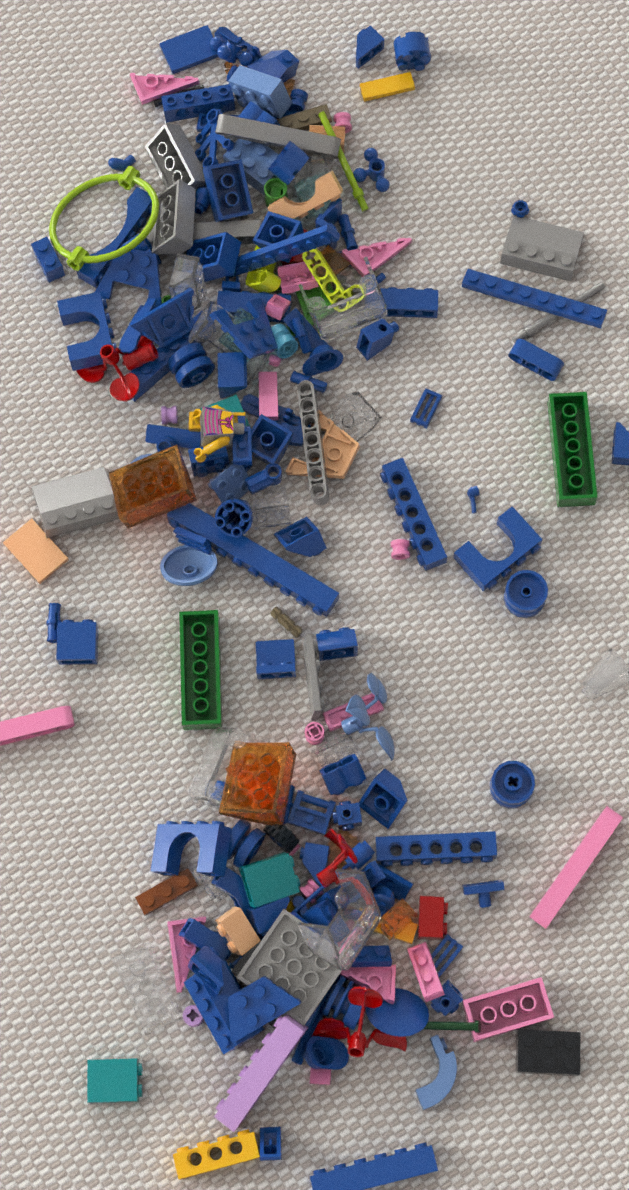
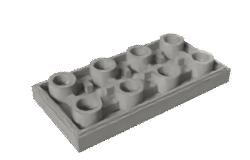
M305 635L303 654L311 720H318L320 714L323 713V709H325L324 697H320L322 679L318 678L320 671V661L316 659L318 644L317 640H313L312 635Z

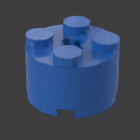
M408 32L402 38L398 36L393 42L398 69L401 71L406 69L424 70L425 65L431 60L428 37L426 38L422 32Z
M289 141L268 170L282 182L289 185L308 161L309 156L297 145Z

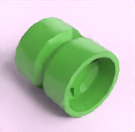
M279 178L269 179L264 185L265 204L267 207L284 196L288 198L287 185Z

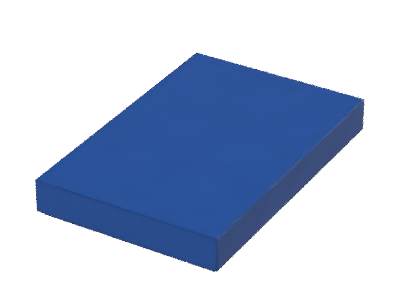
M208 25L159 43L172 74L218 57L217 51L210 47V40L213 38V35Z

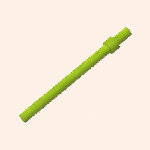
M325 111L320 112L318 115L327 135L336 137ZM340 146L338 159L353 190V197L355 200L357 199L362 212L369 209L363 197L364 192L362 188H359Z

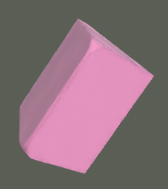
M274 294L267 302L266 314L281 320L291 301Z
M311 1068L310 1084L330 1085L331 1069L316 1070Z

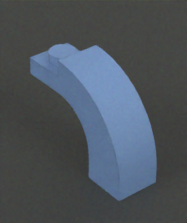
M438 1035L430 1038L439 1062L438 1075L432 1083L415 1090L423 1110L441 1102L452 1089L456 1079L457 1062L454 1051L446 1054L445 1050L448 1048L444 1038L440 1039Z

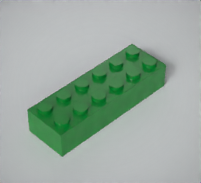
M587 392L549 394L547 406L557 507L595 505L598 496Z
M218 610L179 612L183 730L223 729Z

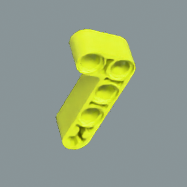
M276 262L249 271L245 281L246 285L258 292L268 293L276 291L281 284V278L273 274Z
M317 248L302 254L303 261L335 310L339 312L345 311L366 296V289L361 284H355L344 290ZM309 251L311 253L315 252V261H321V263L316 264L313 267L312 264H315V261L313 259H308V256L310 255ZM320 266L326 269L324 277L319 276L317 273ZM329 282H333L336 285L334 292L328 290L327 285ZM354 288L361 290L362 294L359 298L353 296ZM339 298L346 300L344 308L338 306L337 301Z

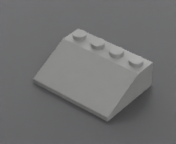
M514 215L506 237L500 264L571 281L584 232L524 217L519 218Z
M104 467L31 486L46 538L120 519L117 501Z

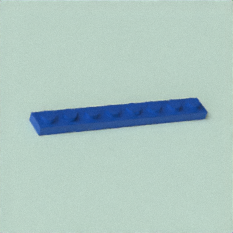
M327 224L238 256L234 275L229 277L232 278L338 241L340 233Z
M467 269L462 281L463 288L600 329L607 315L606 309L471 269Z

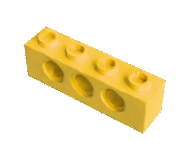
M249 1129L237 1132V1137L230 1138L229 1135L218 1137V1142L210 1144L209 1140L197 1143V1148L189 1149V1146L178 1148L177 1153L173 1154L178 1180L260 1158L255 1132L250 1133ZM235 1142H240L242 1145V1151L239 1154H233L231 1151V1146ZM216 1147L222 1151V1156L218 1160H214L211 1157V1151ZM194 1153H199L202 1157L201 1163L197 1166L191 1163V1156Z

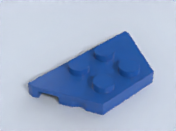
M193 289L185 290L132 321L129 325L161 348L165 347L194 329V320L192 318L194 314V306L192 305Z
M266 976L228 997L232 1044L302 1003L301 1000L287 993L285 989L274 984Z

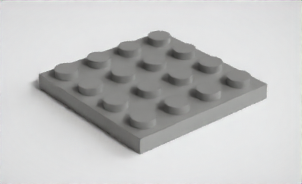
M283 909L236 978L249 985L266 976L274 984L285 989L287 993L300 999L302 1003L287 1011L286 1014L304 1026L351 959V956Z

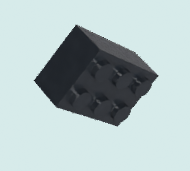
M518 1029L516 1031V1073L579 1076L581 1032Z

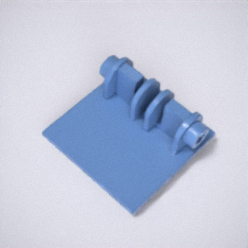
M233 461L225 469H222V473L218 472V476L216 475L209 479V483H207L209 488L215 491L221 503L229 499H240L249 491L245 483V479L249 477L242 465H233Z

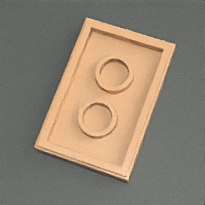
M32 518L3 542L6 548L39 584L69 560L50 538H46L45 532Z

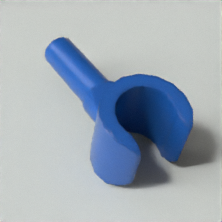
M473 486L468 489L467 495L471 501L472 513H477L475 497L479 496L480 493L478 487Z

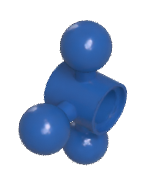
M218 36L210 40V47L217 51L220 59L236 63L238 58L240 64L244 67L253 62V57L250 53H240L242 46L239 43L227 40L225 45L222 38Z
M368 148L364 152V158L369 162V169L357 168L354 170L353 175L357 182H363L369 176L372 181H376L375 186L379 192H386L390 187V183L384 178L385 163L378 158L376 149Z

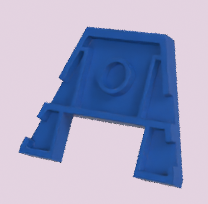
M133 249L113 259L95 292L100 291L102 298L111 299L114 281L148 289V298H156L157 302L155 305L160 306L162 304V291L159 280L158 254Z
M261 298L250 300L246 304L254 318L249 321L234 325L225 308L213 311L209 315L213 321L216 319L222 325L221 330L224 333L228 332L235 339L233 342L249 359L273 352L278 348Z

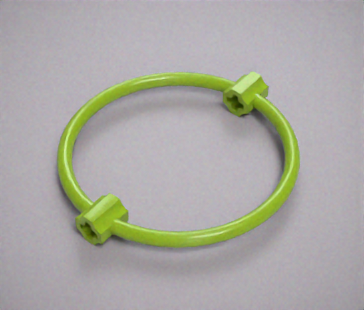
M128 166L123 174L103 175L82 183L70 191L54 210L49 224L50 240L56 251L68 259L66 263L73 270L79 271L84 263L105 262L128 253L137 247L153 229L159 214L158 196L148 182L139 178L141 174L133 166ZM110 181H118L119 185L125 190H131L137 184L147 191L152 201L150 219L141 233L125 246L110 253L89 256L88 251L83 249V247L77 246L73 252H69L60 244L56 235L59 216L67 204L81 192L95 185Z

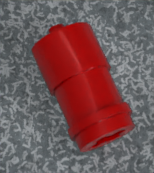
M147 343L132 353H123L122 364L131 371L150 361L153 362L159 358L157 349L153 343Z

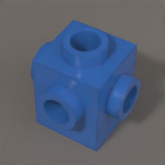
M343 801L336 806V812H332L334 824L338 823V829L343 828V831L354 830L356 826H362L359 803Z
M449 979L442 985L445 995L431 1000L432 1008L437 1013L442 1012L444 1016L448 1013H454L459 1008V1003L463 1001L462 993Z

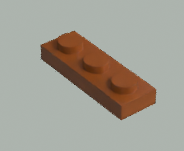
M187 868L181 871L178 876H172L135 898L146 916L198 887Z

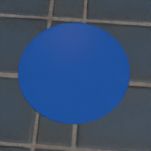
M395 988L394 1004L383 1000L382 1005L378 1008L366 1007V1014L371 1024L381 1032L392 1036L404 1037L414 1035L424 1029L429 1020V1011L425 1002L416 994L405 989Z

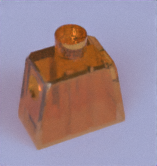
M402 898L380 918L377 927L391 941L419 915Z

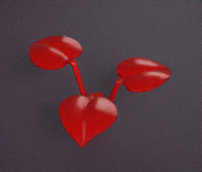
M141 336L137 348L145 346L147 343H153V341L145 336ZM110 344L104 345L100 349V355L103 359L102 365L76 371L86 382L96 383L103 379L104 371L108 369L107 364L113 365L120 378L115 379L111 383L110 394L116 400L130 401L139 390V379L134 373H128L123 376L117 366L120 358L119 353H123L119 348L114 349Z
M332 828L329 829L324 837L336 844L341 849V853L328 867L316 874L318 880L324 888L333 882L337 885L340 882L352 880L367 900L369 911L372 910L374 906L372 894L358 877L356 878L354 875L339 879L338 876L341 873L337 866L348 856L355 864L358 860L353 849L347 844L340 833L337 834Z
M361 986L352 988L348 994L351 1004L362 1006L356 1032L350 1035V1029L344 1027L342 1021L333 1018L320 1020L313 1032V1036L347 1039V1045H349L348 1054L353 1057H362L365 1048L369 1047L372 1039L383 1046L394 1047L403 1051L407 1049L406 1036H392L374 1029L367 1039L365 1034L361 1032L365 1007L378 1008L383 1002V997L379 992Z

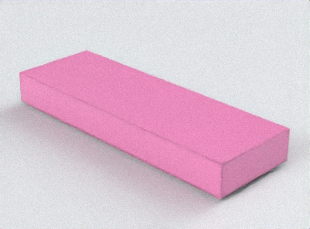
M259 372V416L263 414L271 420H278L277 372Z
M371 693L361 698L365 705H368L374 700L375 696ZM379 700L367 709L369 716L384 711L383 705ZM348 703L322 713L330 732L342 728L341 722L353 716L345 711Z
M424 942L407 949L425 1001L428 1002L445 995L427 943Z

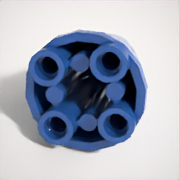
M229 499L222 502L215 513V526L223 534L230 537L239 538L241 535L246 534L253 522L250 504L243 499Z

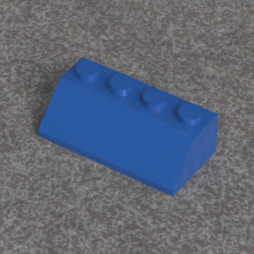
M222 958L221 965L224 985L218 995L196 974L183 983L224 1055L238 1049L265 1029L262 1026L232 1044L228 997L242 988L231 972L232 970L225 958Z

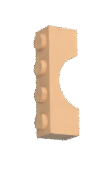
M331 171L316 179L315 194L308 201L294 202L284 196L269 204L267 209L270 212L292 219L296 217L301 219L309 214V210L313 208L318 210L325 206L324 202L328 200L333 202L340 198L343 189L334 172Z

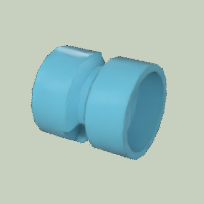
M280 323L272 326L271 329L278 347L275 353L282 359L292 356L298 349V342L284 324Z

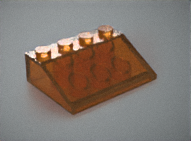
M177 444L109 472L118 518L127 528L197 501L192 481Z
M290 742L234 743L219 809L220 815L260 824L283 825L297 755Z

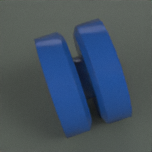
M192 343L180 348L167 362L168 368L175 375V379L181 388H190L200 384L215 369L214 363L207 356L206 350L200 343Z
M522 570L516 572L509 578L504 592L505 606L510 613L517 617L529 618L541 612L548 595L547 583L535 571Z
M506 761L494 770L490 782V793L494 801L500 806L508 809L519 808L530 799L535 787V777L531 769L524 763Z
M243 818L240 819L231 831L227 861L234 857L233 865L237 868L249 864L259 851L266 833L258 828L251 831V823Z

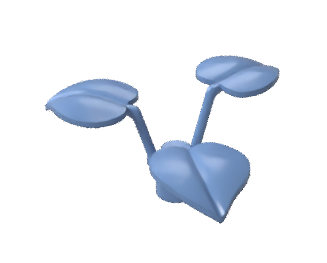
M370 673L367 676V684L375 696L374 700L365 705L359 695L352 696L345 711L353 716L343 720L341 725L347 735L356 731L359 733L375 731L379 744L392 761L394 759L395 747L390 733L383 726L379 728H363V726L370 724L367 709L378 700L382 704L387 701L384 685L373 673Z

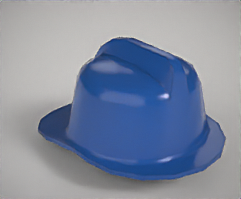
M319 345L310 353V358L303 364L302 371L307 376H313L334 370L342 363L343 354L338 350H334L330 345Z
M313 1036L306 1043L302 1059H305L307 1064L316 1070H338L346 1066L349 1054L341 1041L334 1038Z

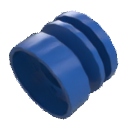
M341 976L339 981L333 985L325 1001L323 1015L328 1017L332 1009L335 1010L333 1019H337L340 1013L343 1014L342 1022L344 1026L354 1031L359 1023L362 1006L350 1003L348 994L353 988L354 982L350 981L347 988L343 986L347 978Z

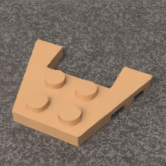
M319 410L321 430L326 432L322 441L327 478L344 479L360 445ZM292 457L285 471L286 474L308 476L306 462ZM313 458L312 462L318 461L319 458Z

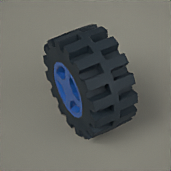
M273 818L263 829L266 835L287 853H290L300 842L296 835L276 818Z

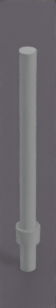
M598 283L573 300L585 301L604 289V283ZM549 314L535 324L526 326L522 332L512 337L513 342L515 343L517 339L530 338L537 330L559 316Z

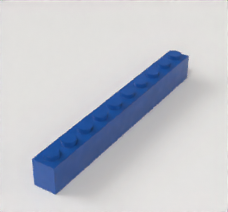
M178 497L166 514L168 523L173 528L179 526L206 537L210 546L216 550L218 555L223 558L227 556L232 559V563L236 566L247 568L251 575L255 577L260 576L269 586L273 587L275 585L280 588L281 593L286 596H293L302 606L308 605L319 616L323 614L327 617L339 600V593L244 535L235 538L223 534L215 526L214 517Z

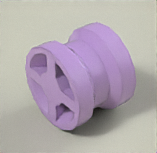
M172 406L171 408L161 407L162 425L171 422L178 424L177 406Z
M190 1005L183 1011V1020L191 1027H197L204 1021L196 1005Z

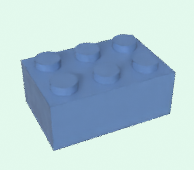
M239 65L228 80L238 104L242 107H246L251 101L273 117L281 119L292 104L282 79Z
M238 139L234 143V148L226 151L223 155L224 163L242 159L247 183L264 196L265 183L269 179L278 178L268 168L279 154L265 144Z

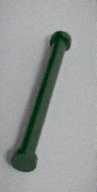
M428 1021L422 1030H464L480 1033L481 1021Z

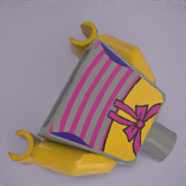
M218 405L211 407L203 406L202 411L200 409L194 410L195 416L193 420L196 424H200L201 447H203V450L201 448L194 450V454L197 456L195 459L199 463L206 460V454L209 455L220 448L230 445L234 434H244V423H234L231 411H227Z

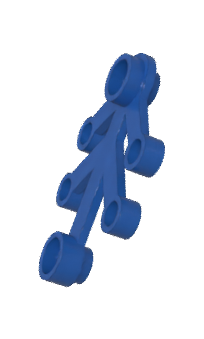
M211 109L207 113L206 119L208 123L195 139L201 145L195 151V154L199 161L204 160V168L219 164L216 159L217 141L227 151L234 148L232 140L215 133L218 115L223 114L219 109ZM210 145L209 156L206 157L205 151Z

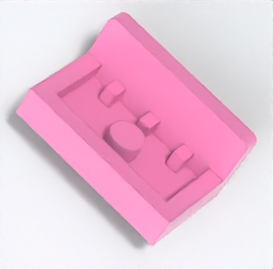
M305 262L277 267L278 276L281 278L280 287L282 294H291L295 291L311 290L318 287L316 279Z

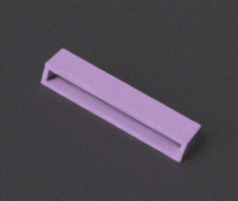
M288 1014L284 1017L280 1015L273 1025L276 1028L272 1034L269 1032L262 1041L264 1044L262 1049H257L250 1059L253 1062L249 1067L245 1066L238 1075L241 1077L237 1084L234 1082L227 1091L230 1095L226 1100L222 1099L215 1108L218 1112L214 1117L233 1132L240 1127L308 1029L307 1026H303Z

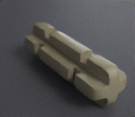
M276 606L270 612L271 616L275 620L278 619V622L287 631H291L295 638L302 634V628L296 625L289 616L282 613L279 607Z

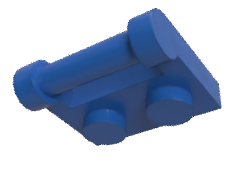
M298 790L287 823L325 835L336 801L330 800L329 802L304 794V791ZM301 801L327 809L326 814L300 806Z

